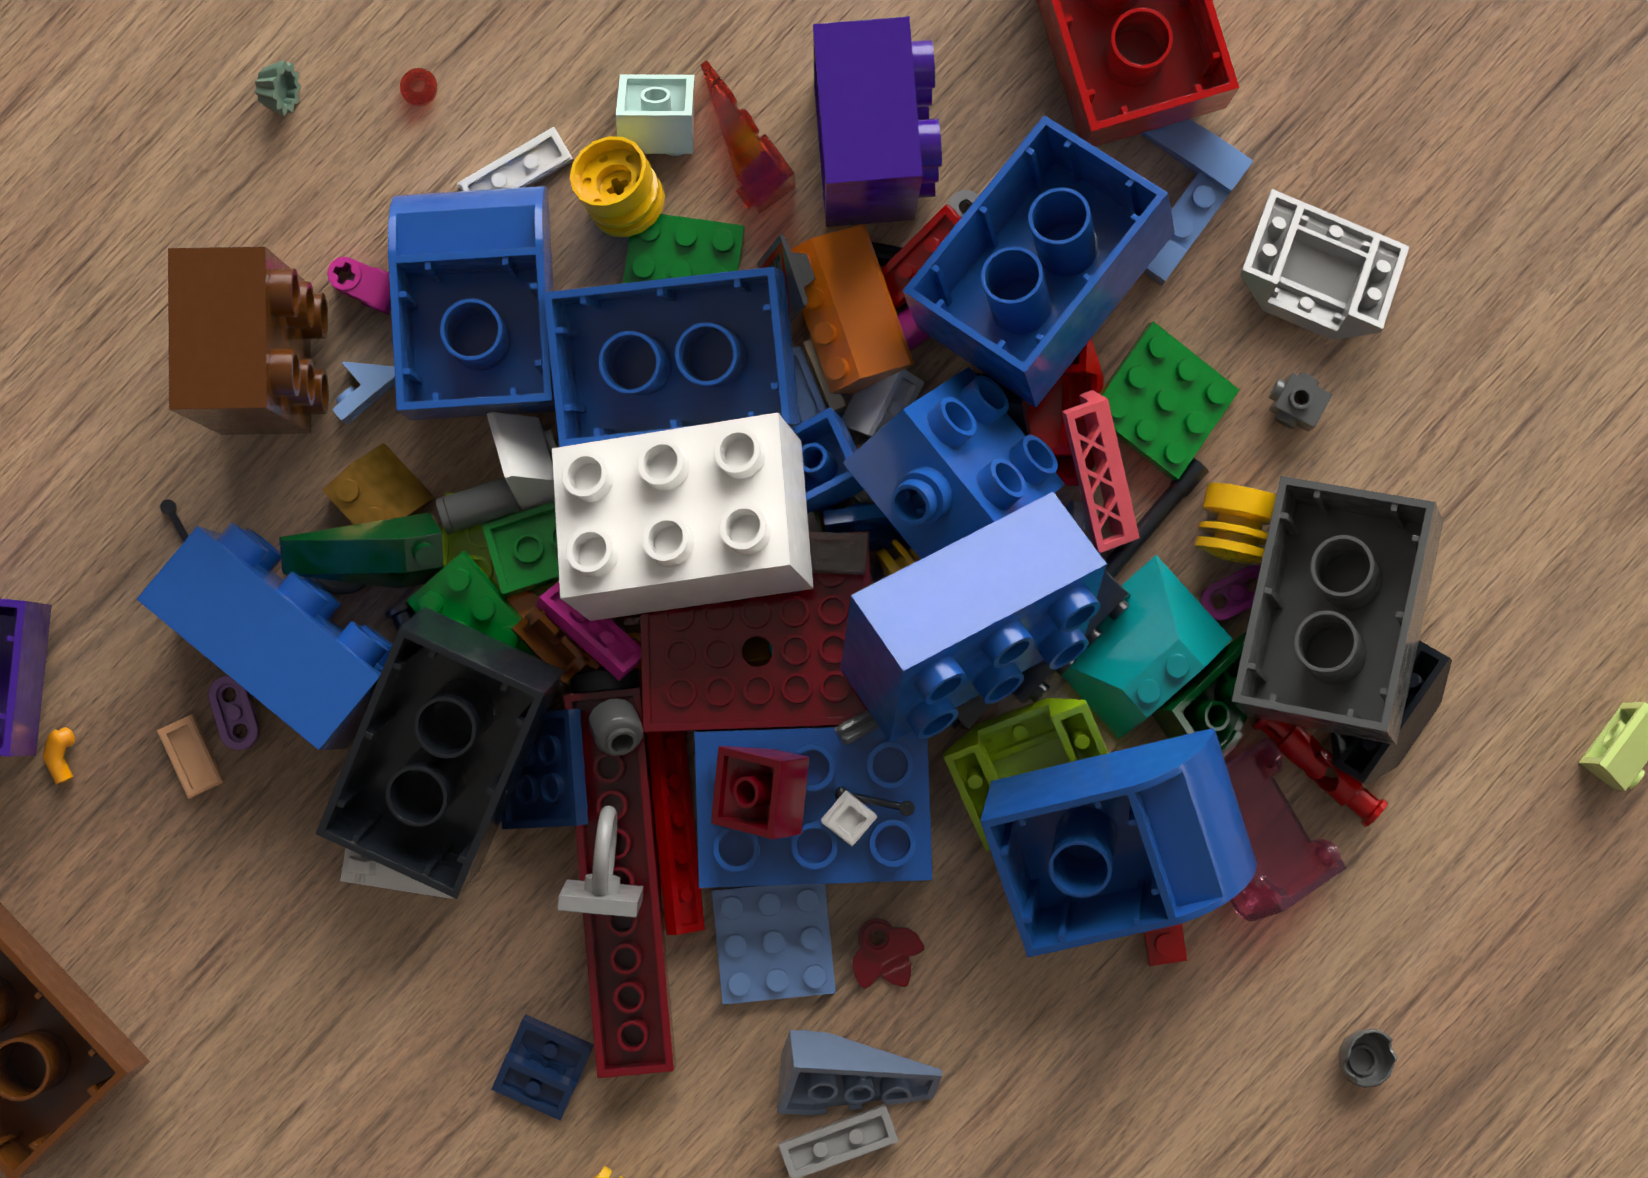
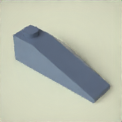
M789 1030L781 1053L777 1113L821 1115L827 1114L826 1107L849 1104L850 1110L862 1109V1103L882 1100L887 1105L933 1099L942 1078V1070L827 1032Z

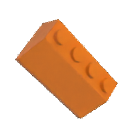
M861 224L817 236L791 249V252L807 254L815 276V280L804 287L808 302L802 313L830 393L855 394L914 365L866 225Z

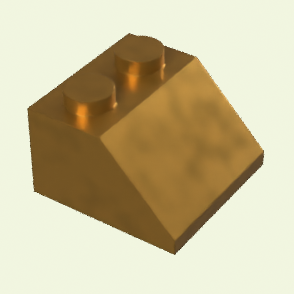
M382 443L351 463L322 489L353 525L417 515L435 499L429 490L385 443Z

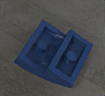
M525 1014L491 1090L561 1121L594 1044Z

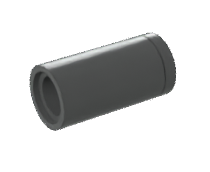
M505 477L436 499L437 509L447 535L521 512Z

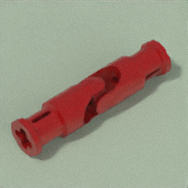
M1256 718L1253 722L1252 727L1255 730L1261 729L1276 743L1275 748L1297 767L1302 768L1306 775L1340 806L1346 805L1361 818V824L1364 827L1371 825L1387 807L1388 802L1385 799L1379 800L1362 783L1337 769L1333 765V754L1329 750L1324 749L1304 727L1262 718ZM1330 766L1335 770L1338 778L1324 776Z

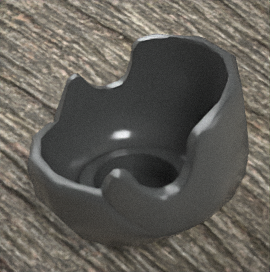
M1378 1029L1356 1030L1344 1038L1339 1047L1338 1060L1341 1071L1349 1082L1363 1088L1381 1085L1391 1076L1397 1056L1392 1048L1391 1042L1393 1039L1390 1035Z

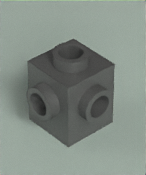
M1299 372L1298 376L1292 373L1286 377L1285 381L1279 378L1268 397L1273 400L1269 411L1276 414L1274 419L1280 424L1291 429H1295L1298 426L1309 432L1317 425L1332 394L1318 387L1320 382L1314 377L1303 372ZM1294 397L1299 399L1300 405L1295 402Z

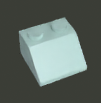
M620 75L616 108L617 137H624L635 142L644 154H668L671 156L693 154L694 75Z

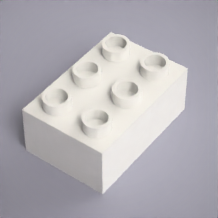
M779 413L552 448L560 598L588 620L593 621L814 589L802 443Z

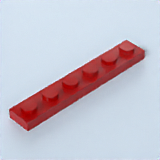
M685 732L646 733L666 934L679 935L703 931L705 926L701 888H699V867Z

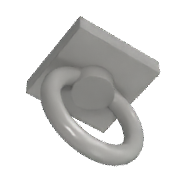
M613 806L603 807L599 815L594 848L593 874L585 875V881L567 879L559 894V911L637 917L642 904L644 886L620 884V877L613 875L617 841V811Z

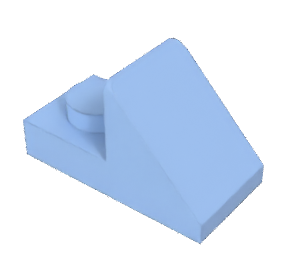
M342 362L360 383L357 389L352 386L341 393L336 399L338 405L332 410L342 422L347 425L350 424L395 386L394 366Z

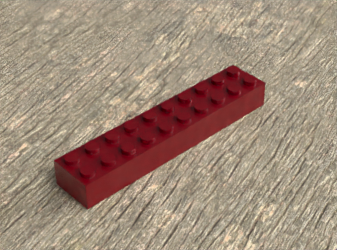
M642 688L563 695L565 710L580 709L588 804V825L575 826L580 881H585V875L593 874L595 839L600 812L605 806H613L617 811V841L613 875L620 877V884L644 886L642 904L637 917L583 913L597 1078L672 1072L676 1068V1055L647 735L643 732L640 744L631 752L625 755L613 756L607 755L598 749L589 728V716L592 710L599 703L615 698L630 702L636 709L643 726Z

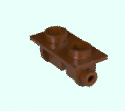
M535 606L511 630L540 660L564 670L561 682L566 684L589 662V659L585 656L586 653L584 651L581 652L556 624L544 614L546 612L544 609L541 611Z

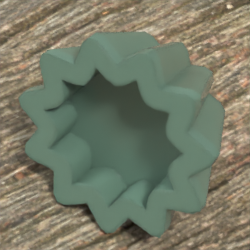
M280 61L264 67L262 71L258 72V79L255 81V93L258 95V102L282 116H285L287 112L293 113L294 104L299 103L298 92L301 90V85L298 83L299 72L294 71L293 63Z

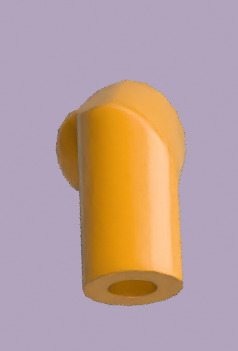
M63 727L59 731L57 729L51 731L47 736L43 751V760L56 785L73 778L64 754L66 748L75 743V736L72 730L67 727Z

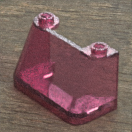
M1270 736L1255 742L1225 760L1257 862L1256 872L1249 884L1230 900L1238 915L1247 921H1256L1284 912L1347 868L1341 859L1336 845L1322 838L1310 840L1273 776L1282 770L1283 756Z

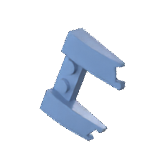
M1190 119L1141 133L1148 140L1197 174L1171 209L1175 233L1143 272L1161 286L1253 162L1252 159Z

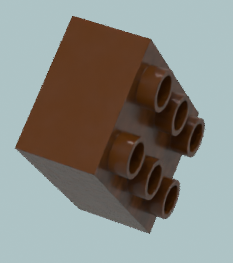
M266 247L168 248L169 410L221 435L311 433V414H327L329 406L327 372L325 369H314L311 360V339H326L328 333V306L325 294H314L310 281H305L301 278L296 269H291Z
M0 902V1170L7 1178H22L45 1163L150 1061Z

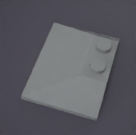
M1271 189L1240 275L1261 309L1274 316L1332 340L1378 334L1384 328L1410 246Z

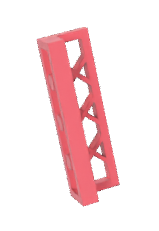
M1092 390L1080 394L1081 405L1062 411L1093 546L1098 553H1102L1140 537L1109 401ZM1084 416L1088 432L1087 438L1078 433L1075 418ZM1090 449H1092L1096 466L1095 472L1087 469L1085 464V458ZM1099 483L1104 500L1103 507L1094 503L1093 494ZM1108 517L1110 530L1114 536L1103 539L1101 528Z

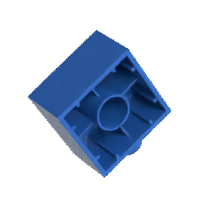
M970 367L902 409L843 462L845 467L920 559L1051 492L1056 493L1065 485L1056 473L1058 467L1057 460L1049 446L1036 436H1026L1008 415L1009 403L999 385L986 376H976Z

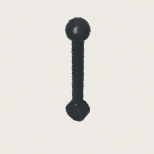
M166 499L161 503L160 509L163 513L169 515L184 542L189 536L176 514L177 505L174 501Z
M844 786L838 787L834 792L836 800L839 799L845 790L848 792L849 790ZM849 792L862 803L899 810L904 816L912 815L915 810L914 804L908 800L899 803Z

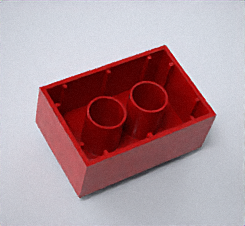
M1037 0L1078 137L1094 147L1225 109L1239 89L1213 0Z

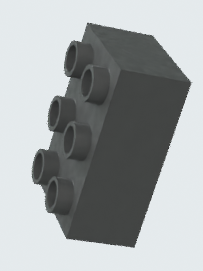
M1280 476L1232 702L1245 715L1397 745L1443 527V520L1436 502Z

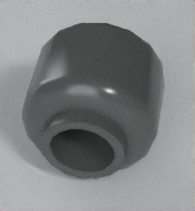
M618 698L608 699L599 703L589 716V728L594 742L603 753L613 756L625 755L640 744L643 737V726L636 709L627 700Z

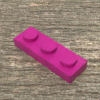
M559 582L538 598L535 606L541 611L544 609L546 611L544 614L617 680L620 681L641 663V646L610 618L590 621L560 598Z

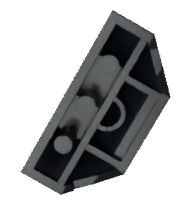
M1419 640L1397 745L1330 732L1333 765L1365 786L1398 767L1441 705L1452 663L1451 658Z

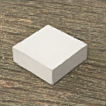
M845 790L822 817L821 821L831 831L853 846L875 821L877 815Z

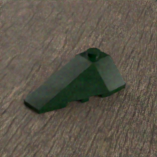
M430 512L279 537L282 572L285 575H289L292 571L301 577L404 588L426 584L444 567L442 532Z
M1246 632L1225 646L1204 669L1152 714L1168 739L1214 728L1223 757L1237 746L1243 735L1240 731L1248 716L1232 702Z

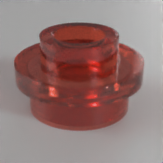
M414 68L403 75L400 82V91L408 103L415 106H424L436 97L438 84L430 71L423 68ZM421 80L425 82V87L422 91L415 92L412 90V85L415 81Z

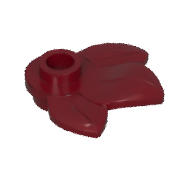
M874 918L866 921L859 930L858 941L860 948L853 957L855 977L864 989L871 986L879 975L894 985L908 986L911 977L909 957L915 956L925 949L920 937L909 928H893L884 919ZM874 930H880L884 934V940L880 944H874L870 941V934Z

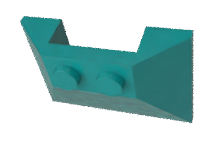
M1157 555L1152 557L1121 585L1130 594L1126 599V602L1130 605L1127 610L1115 621L1109 617L1099 627L1103 634L1088 649L1086 648L1076 658V662L1062 675L1081 698L1087 701L1090 708L1118 739L1153 714L1204 669L1232 640L1229 634Z

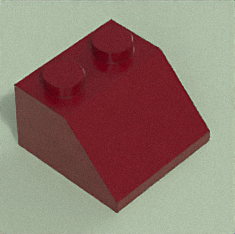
M718 746L711 824L769 839L802 834L809 757L776 749Z

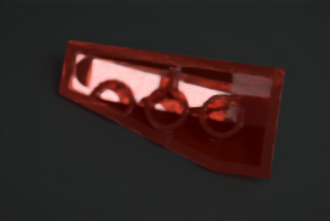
M706 60L701 64L702 74L737 184L740 187L735 192L747 209L754 206L760 214L796 188L795 173L766 134L759 138L757 134L760 132L752 116L746 109H738L735 105L737 99Z

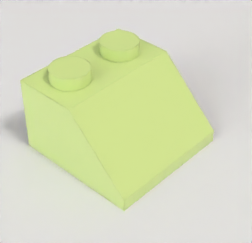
M1645 702L1622 703L1579 761V764L1614 790L1626 791L1628 787L1630 789L1634 788L1645 774L1642 768L1648 761V704Z

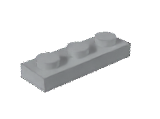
M886 1104L781 1141L778 1143L790 1178H801L897 1143L899 1140Z

